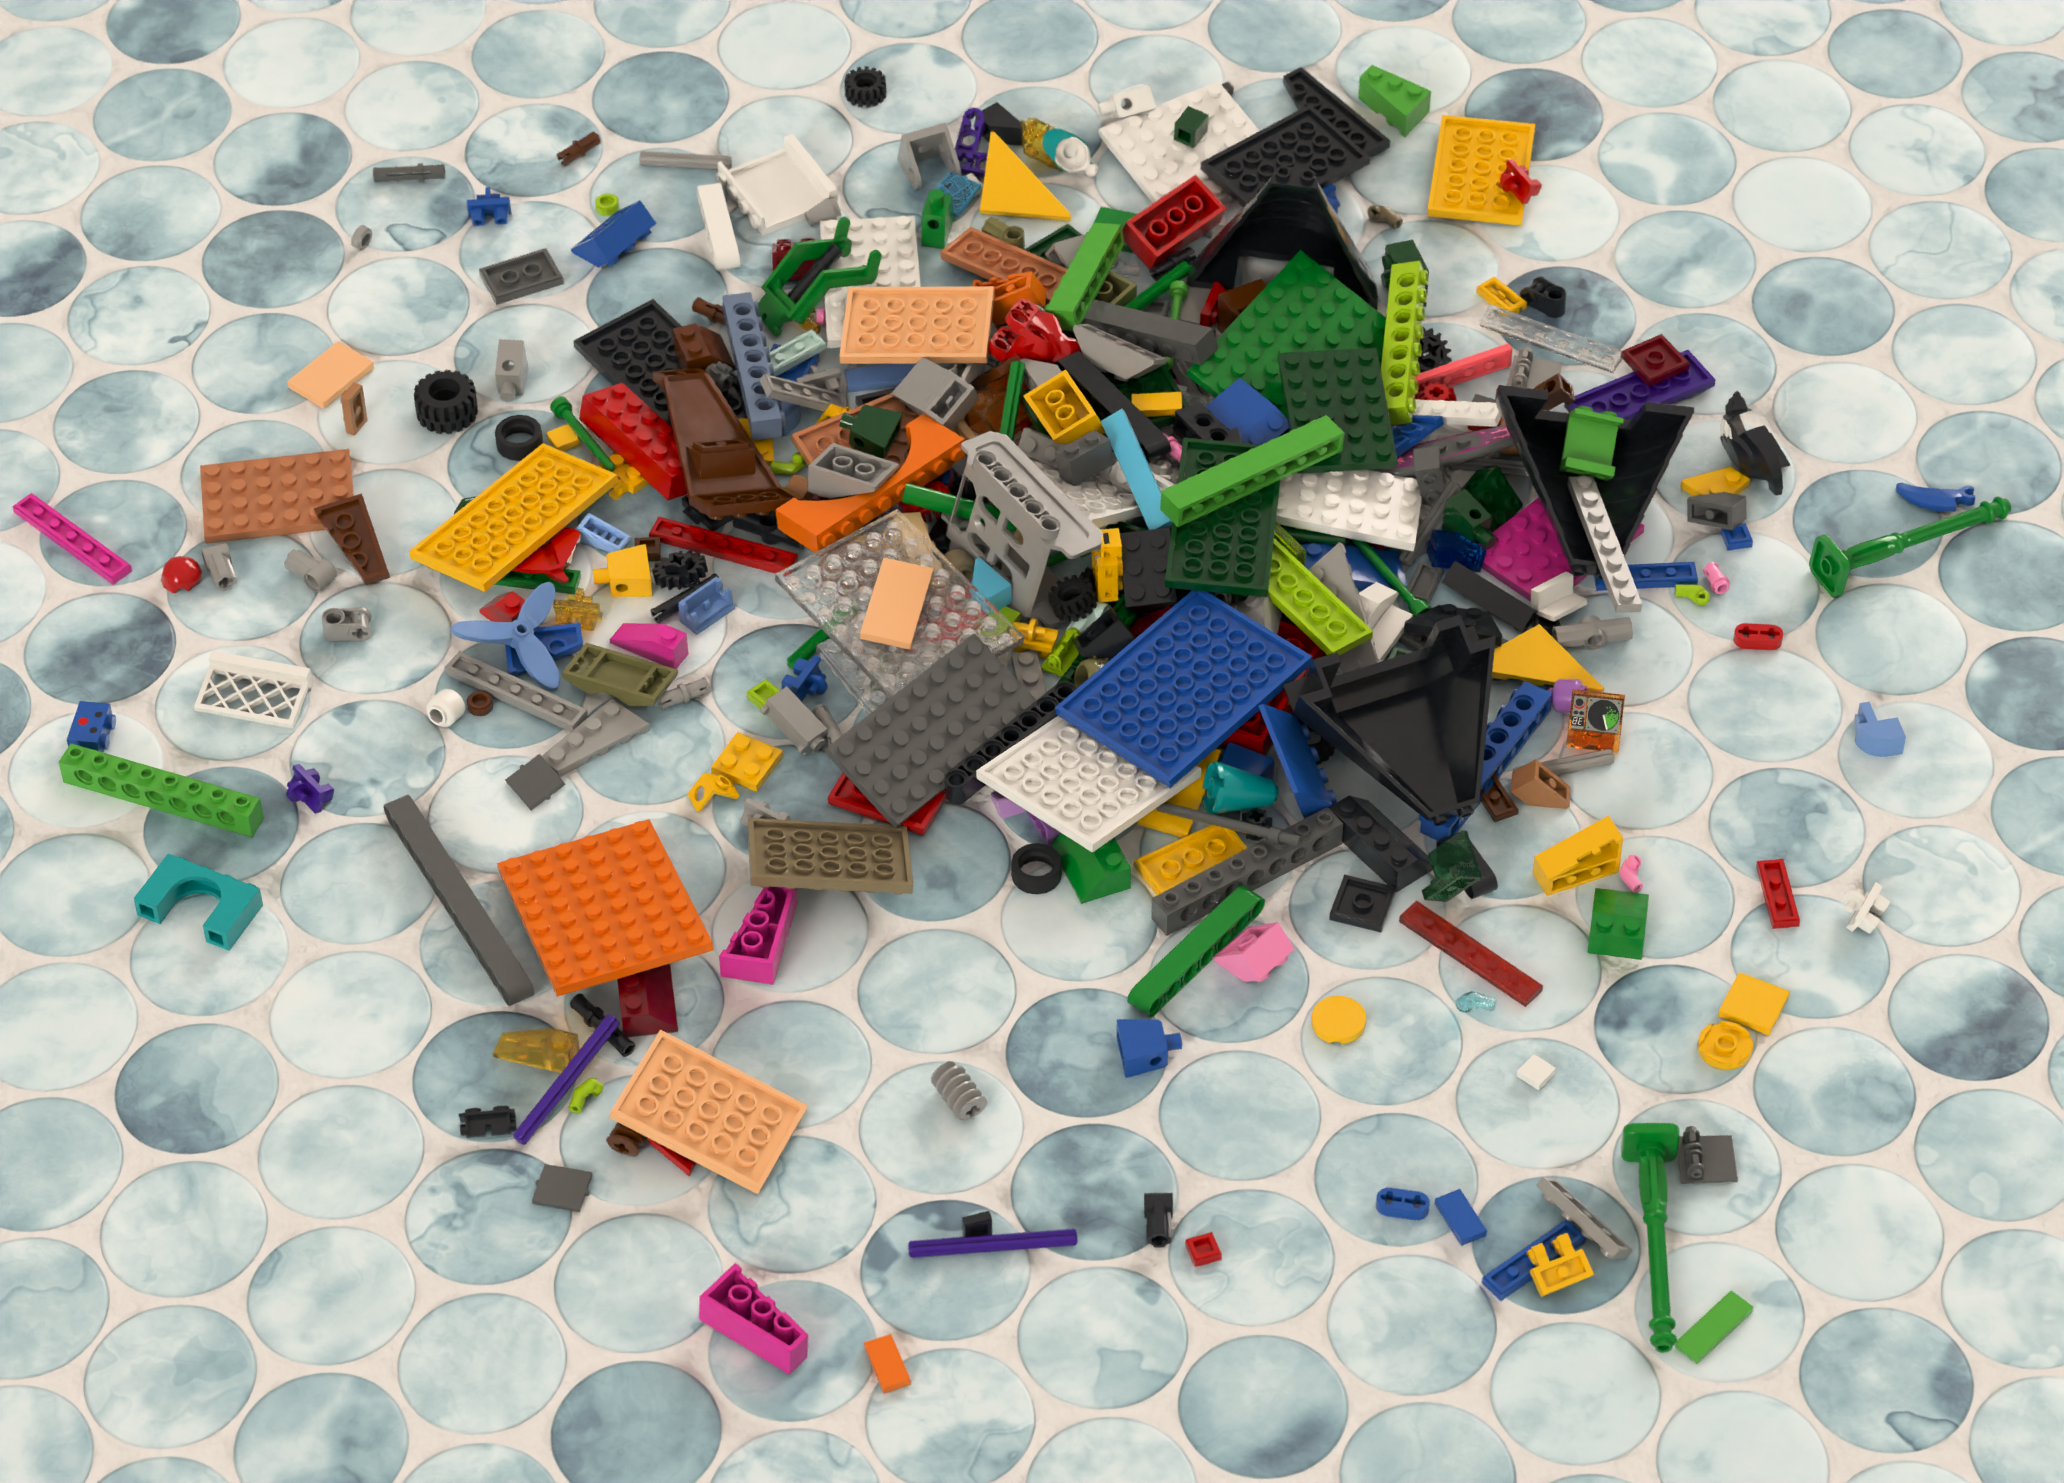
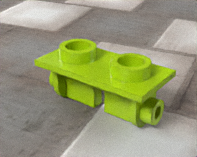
M1072 627L1066 630L1065 634L1062 635L1055 645L1052 654H1049L1041 665V670L1059 677L1064 675L1079 655L1072 641L1080 634L1077 628Z

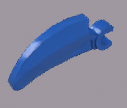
M1898 483L1896 485V492L1901 497L1916 506L1928 510L1955 512L1956 504L1974 505L1975 503L1973 486H1964L1959 489L1918 487L1905 483Z

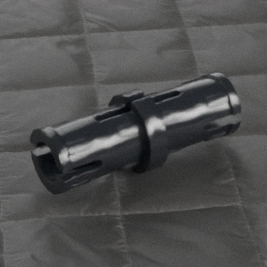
M1186 247L1175 255L1167 256L1165 261L1150 268V273L1156 272L1151 275L1152 278L1157 281L1181 262H1193L1196 259V255H1190L1195 253L1191 247Z

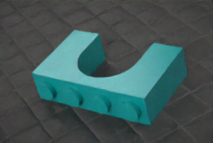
M171 854L166 855L134 897L137 915L161 924L174 905L186 896L209 894L216 897L220 902L203 924L204 934L207 943L230 951L263 906L260 888H257L255 885L244 883L230 875H223L211 870L207 866H200L189 862L183 857H176Z

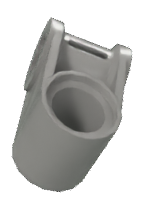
M363 607L330 608L325 610L322 614L324 638L330 642H361L368 640L371 637V628L369 627V622L372 618L371 612Z

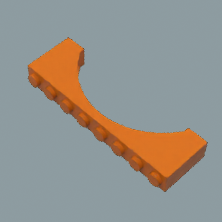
M922 414L905 425L907 445L911 446L906 461L875 492L824 501L798 500L794 497L775 509L778 529L817 555H820L902 501L906 483L923 487L949 470L953 464L966 457V453L961 449V444L965 439L929 416Z

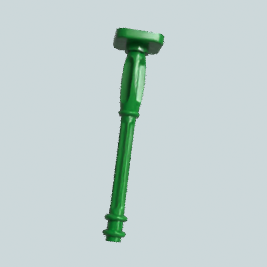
M1995 497L1992 503L1983 501L1977 508L1901 534L1893 532L1890 535L1865 541L1842 551L1830 536L1824 534L1815 538L1809 560L1810 570L1831 597H1837L1845 591L1850 570L1878 562L1896 553L1900 554L1904 548L1981 522L1991 524L1996 517L2005 519L2008 513L2011 512V504L2006 498Z
M1631 1123L1624 1126L1622 1131L1621 1157L1627 1162H1639V1192L1644 1213L1643 1222L1647 1225L1653 1319L1649 1322V1328L1654 1331V1334L1650 1337V1343L1655 1347L1656 1351L1664 1353L1671 1351L1672 1346L1677 1342L1676 1336L1672 1333L1676 1323L1671 1318L1664 1225L1668 1220L1666 1214L1667 1179L1664 1162L1676 1159L1680 1132L1679 1127L1673 1123Z

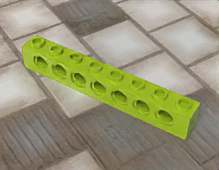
M1420 261L1392 264L1381 363V375L1391 425L1412 423L1413 413L1416 412L1414 395L1418 393L1416 376L1420 375L1418 357L1422 355L1420 339H1423L1424 335L1421 325L1422 321L1425 320L1423 303L1427 302L1425 285L1429 283L1428 272L1423 270Z

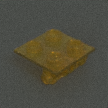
M1035 117L1028 118L1026 122L1021 120L1023 153L1029 158L1036 159L1048 167L1062 172L1063 169L1047 155L1042 145L1044 134L1055 127H1049V124Z

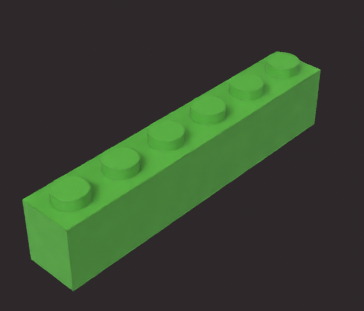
M1093 223L1089 232L1086 233L1082 245L1078 247L1073 261H1070L1066 274L1062 276L1061 283L1057 290H1054L1051 301L1045 307V312L1052 313L1058 318L1061 330L1073 331L1074 325H1080L1124 246L1121 224Z

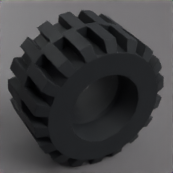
M439 370L434 371V374L429 373L425 375V379H420L418 385L414 388L416 415L420 425L427 427L428 431H436L438 434H442V432L452 434L453 431L459 432L462 431L463 427H469L470 422H474L476 415H478L476 390L472 379H469L466 374L461 375L459 371L451 372L450 370H445L444 372Z

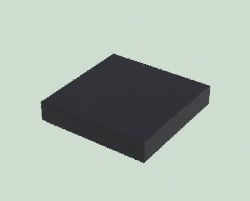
M1344 874L1330 912L1329 920L1382 932L1396 893V887Z

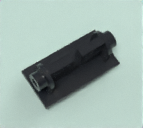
M495 1106L491 1111L469 1108L465 1110V1113H458L460 1122H465V1124L460 1125L461 1136L466 1135V1138L486 1136V1126H491L492 1136L511 1134V1131L517 1130L516 1120H511V1118H516L515 1109H509V1106Z

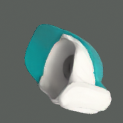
M1059 128L1050 129L1044 134L1042 140L1043 149L1061 169L1067 172L1086 171L1088 177H1093L1098 173L1099 167L1091 162L1090 149L1084 140Z

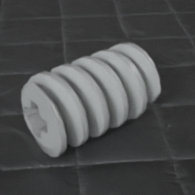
M948 1061L940 1065L933 1072L931 1083L937 1088L943 1100L958 1119L963 1121L969 1120L985 1109L987 1106L986 1098L982 1096L979 1089H976V1084L971 1081V1077L965 1073V1069L962 1066H956L953 1061Z

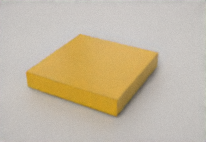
M1739 972L1719 1009L1718 1017L1769 1036L1789 999L1790 991Z

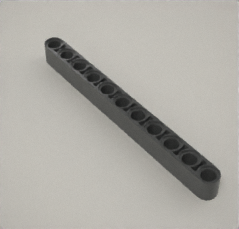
M405 795L384 804V812L392 828L505 1003L511 1006L534 996V988L529 977L410 795Z

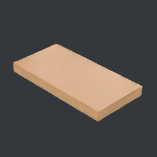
M883 557L860 632V639L910 650L934 568Z

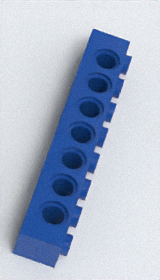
M1524 681L1519 689H1515L1512 692L1507 705L1501 706L1494 722L1488 723L1481 789L1485 794L1494 785V781L1491 778L1493 773H1495L1498 779L1551 711V692ZM1480 794L1479 804L1481 803V800H1482L1481 794ZM1419 815V821H1421L1420 833L1432 839L1440 840L1457 833L1470 816L1465 818L1455 816L1449 818V821L1443 825L1434 826L1433 821H1427Z

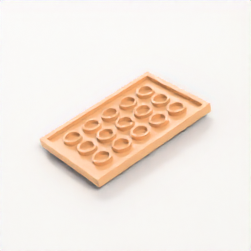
M849 287L839 356L840 364H917L922 357L935 364H987L994 287Z
M660 1030L612 1108L609 1118L759 1194L804 1116L808 1105Z

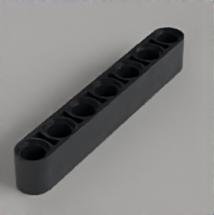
M1076 351L1055 362V365L1062 372L1064 370L1068 372L1095 413L1102 420L1120 409L1125 411L1148 463L1171 452V446L1167 437L1082 353Z
M1066 681L1056 684L948 771L944 778L946 799L952 804H962L982 789L986 784L976 779V770L1057 717L1055 707L1077 689L1076 686Z

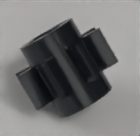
M1254 808L1247 813H1242L1243 822L1267 828L1272 827L1273 819L1272 817L1266 818V810ZM1246 833V839L1254 841L1263 839V837Z

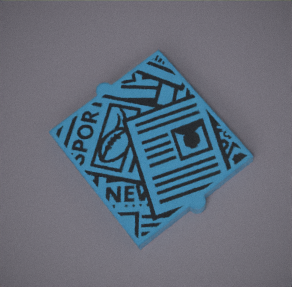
M949 172L937 189L942 190L944 194L952 196L954 216L959 217L982 186L968 179L967 176L962 177Z

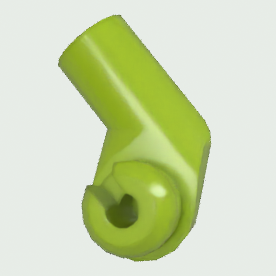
M1675 584V597H1688L1699 606L1709 603L1710 595L1702 586Z

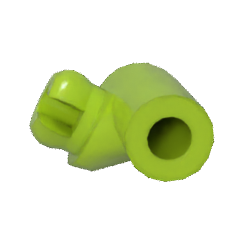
M796 452L792 456L793 460L788 463L772 461L771 471L773 474L793 475L805 468L806 462L801 454Z
M589 1078L575 1088L569 1104V1110L573 1113H581L586 1097L590 1093L593 1096H599L604 1088L603 1083L598 1082L596 1078Z

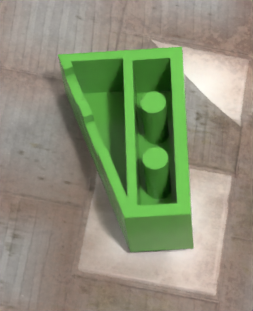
M1371 65L1359 77L1358 99L1376 114L1381 113L1389 125L1394 124L1400 129V134L1406 137L1430 112L1431 91Z

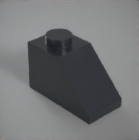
M998 102L981 110L985 117L982 137L986 141L990 142L991 132H995L1006 145L1023 146L1026 144V126Z

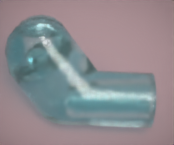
M1471 991L1457 999L1456 1007L1463 1013H1468L1477 1008L1493 1011L1497 998Z

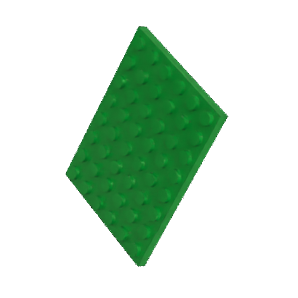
M1300 250L1216 339L1218 349L1202 365L1193 364L1188 369L1186 375L1214 398L1241 378L1275 405L1288 419L1278 365V353L1377 348L1381 369L1386 318Z

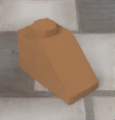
M1537 759L1512 772L1511 792L1528 806L1562 809L1570 807L1571 787Z

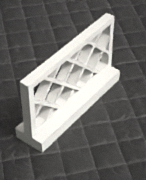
M211 651L209 656L210 666L194 705L195 711L294 729L307 691H311L314 684L310 668ZM215 673L227 677V680L216 686L212 682ZM242 679H249L252 682L251 685L241 690L235 684ZM267 683L276 686V689L265 695L259 688ZM232 685L236 692L223 699L219 691ZM292 687L300 689L298 695L290 699L284 693ZM256 689L260 697L247 703L243 696ZM216 694L220 700L212 705L203 704L205 698ZM281 694L285 701L272 708L268 700ZM238 698L244 704V706L236 710L229 709L227 704ZM262 703H265L269 709L262 714H256L252 711V708ZM287 707L292 711L289 719L278 718L276 713Z

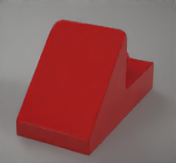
M1214 282L1200 312V325L1211 328L1213 324L1218 322V294L1226 291L1220 282Z

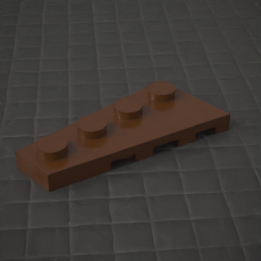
M362 493L313 508L315 515L365 585L390 578Z

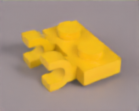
M614 453L609 456L616 466L612 473L617 474L618 483L609 492L611 498L617 500L627 491L635 494L649 484L640 476L641 473L624 461L621 455ZM599 463L598 467L605 469L604 466L601 463Z
M1568 1233L1560 1235L1551 1241L1555 1251L1561 1255L1558 1259L1549 1261L1543 1243L1531 1247L1526 1252L1530 1261L1536 1265L1529 1272L1541 1297L1594 1275L1583 1249L1574 1251Z

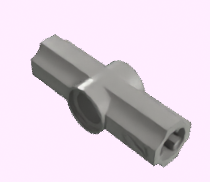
M1587 616L1578 624L1553 627L1552 635L1563 648L1585 645L1589 650H1596L1603 647L1606 642L1632 639L1633 630L1630 617L1600 621L1597 616Z

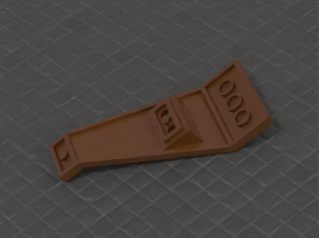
M700 368L653 371V381L664 389L689 504L699 510L700 513L708 515L710 519L722 520L728 515L739 518L747 517L748 513L769 515L771 511H776L775 509L794 497L798 500H803L802 497L781 486L708 372Z

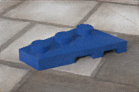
M580 622L539 627L534 632V635L547 648L554 661L580 651L583 647ZM505 645L509 674L517 677L527 673L519 660L516 649L510 645Z

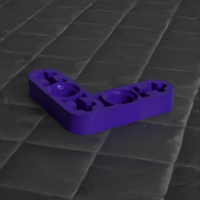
M970 108L964 113L955 151L959 161L967 158V162L964 165H960L961 174L968 175L972 173L974 176L985 177V170L980 169V164L983 161H987L988 154L978 152L985 127V117L983 111L979 108ZM974 116H978V120H976L974 123L973 130L971 129L972 124L970 119H973ZM966 136H973L975 138V142L972 145L962 143Z

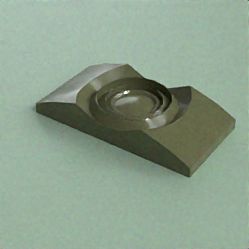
M590 643L584 644L562 672V677L586 693H606L618 698L628 706L655 705L678 675V669Z

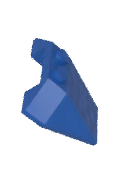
M1309 543L1294 545L1293 549L1296 559L1307 569H1310L1336 545ZM1344 545L1347 562L1351 566L1353 581L1359 593L1376 582L1395 590L1357 546ZM1372 548L1400 581L1408 587L1402 564L1398 559V551Z

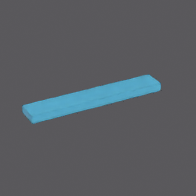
M1120 409L1101 421L1108 439H1110L1111 446L1148 529L1169 528L1172 526V521L1160 510L1161 490L1125 411Z

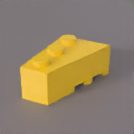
M1608 815L1534 856L1533 875L1546 896L1619 873L1623 837Z

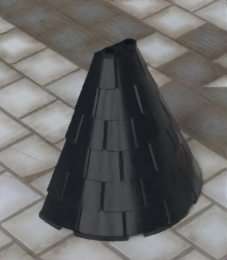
M1280 166L1276 169V173L1262 186L1259 192L1248 201L1221 232L1199 253L1189 270L1186 281L1188 287L1212 289L1214 282H1220L1223 288L1228 291L1235 286L1239 255L1290 262L1301 250L1320 266L1334 267L1333 276L1375 310L1378 308L1377 286L1369 266L1328 201L1326 194L1315 178V172L1311 169Z
M1499 385L1495 394L1497 409L1532 480V485L1544 507L1545 514L1557 535V540L1571 568V574L1576 577L1596 575V578L1603 579L1567 486L1569 477H1579L1582 475L1559 471L1569 413L1541 410L1548 400V390ZM1645 402L1632 420L1624 419L1623 424L1618 427L1611 465L1615 467L1614 477L1608 481L1594 478L1624 557L1631 545V540L1645 516L1644 513L1658 489L1657 486L1669 465V461L1683 437L1682 433L1694 414V407Z

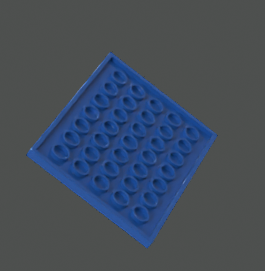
M1192 590L1055 707L1056 715L1171 788L1260 710L1259 705H1266L1284 689L1283 684L1292 682L1311 666L1313 658L1305 651L1209 592Z

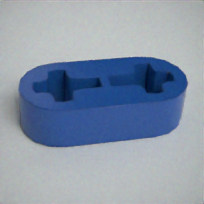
M1384 1188L1376 1196V1209L1384 1216L1409 1220H1422L1428 1216L1430 1199L1422 1192ZM1387 1199L1392 1200L1391 1205L1385 1204ZM1415 1203L1420 1204L1419 1209L1414 1208Z

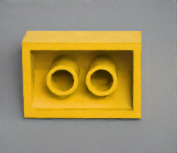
M1066 370L1024 395L1031 409L1057 444L1072 443L1094 430L1102 435L1106 433L1097 414Z

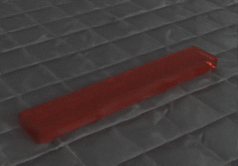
M1415 901L1399 916L1401 924L1524 1007L1543 991L1542 984L1420 902Z

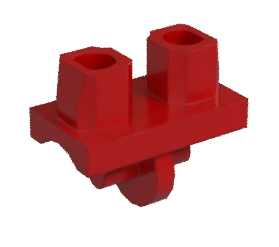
M1509 159L1506 162V170L1499 178L1501 180L1500 188L1504 192L1511 191L1522 204H1528L1531 196L1539 194L1542 184L1537 179L1532 180L1529 177V170L1525 166H1519L1513 159Z

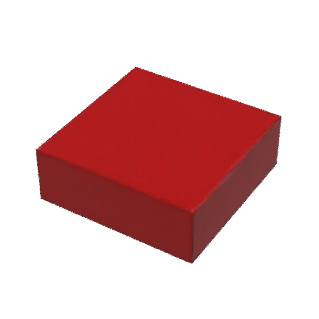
M1212 1232L1185 1239V1246L1194 1267L1222 1260V1253Z

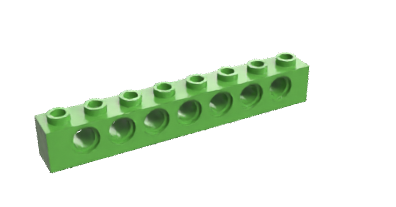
M72 743L59 760L63 783L248 837L254 836L264 820L260 798Z

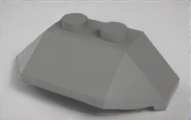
M1074 325L1073 331L1083 355L1100 372L1115 374L1114 378L1118 380L1128 381L1129 379L1140 378L1166 364V358L1095 328L1092 325Z

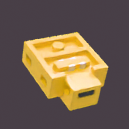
M1119 528L1100 530L1103 533L1101 547L1092 551V571L1098 603L1118 601V590H1123L1122 544Z

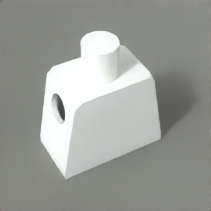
M1137 84L1107 95L1109 101L1098 104L1101 117L1113 114V117L1122 118L1156 108L1150 85ZM1124 99L1125 105L1121 107V101Z

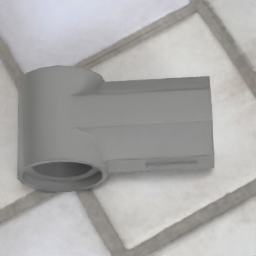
M227 543L202 548L204 564L207 571L210 570L215 587L223 591L232 589L237 580Z
M293 549L290 551L284 562L286 569L303 578L306 585L315 592L320 591L337 576V571L331 562L326 559L317 561L300 550Z

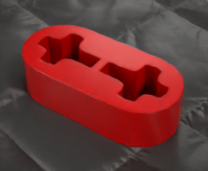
M1742 623L1735 628L1733 641L1736 646L1743 649L1776 650L1782 645L1784 633L1776 625Z

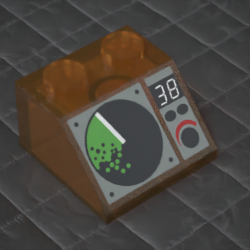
M1573 689L1566 747L1598 751L1611 749L1612 752L1618 753L1625 695Z

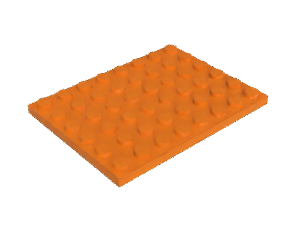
M650 819L614 828L596 835L586 836L572 842L561 843L558 846L534 851L530 854L497 863L500 876L557 997L714 951L713 942Z

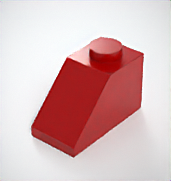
M512 591L497 596L479 609V612L490 621L513 622L517 620L526 600Z

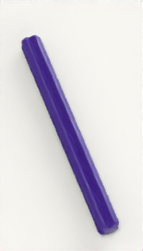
M607 1015L517 1128L513 1138L518 1143L524 1145L528 1143L620 1025L616 1017Z
M1076 1229L915 1240L908 1243L909 1256L914 1258L1075 1246L1077 1244Z

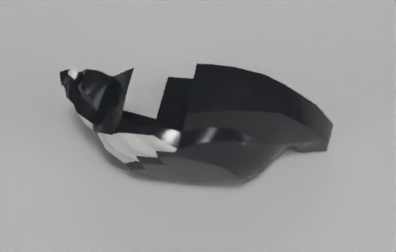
M1736 391L1725 406V414L1720 424L1721 443L1730 460L1743 475L1749 478L1766 480L1769 489L1774 495H1782L1783 480L1781 468L1791 465L1772 433H1769L1765 425L1748 431L1745 430L1739 414L1752 410L1747 408L1744 398L1741 397L1740 392Z

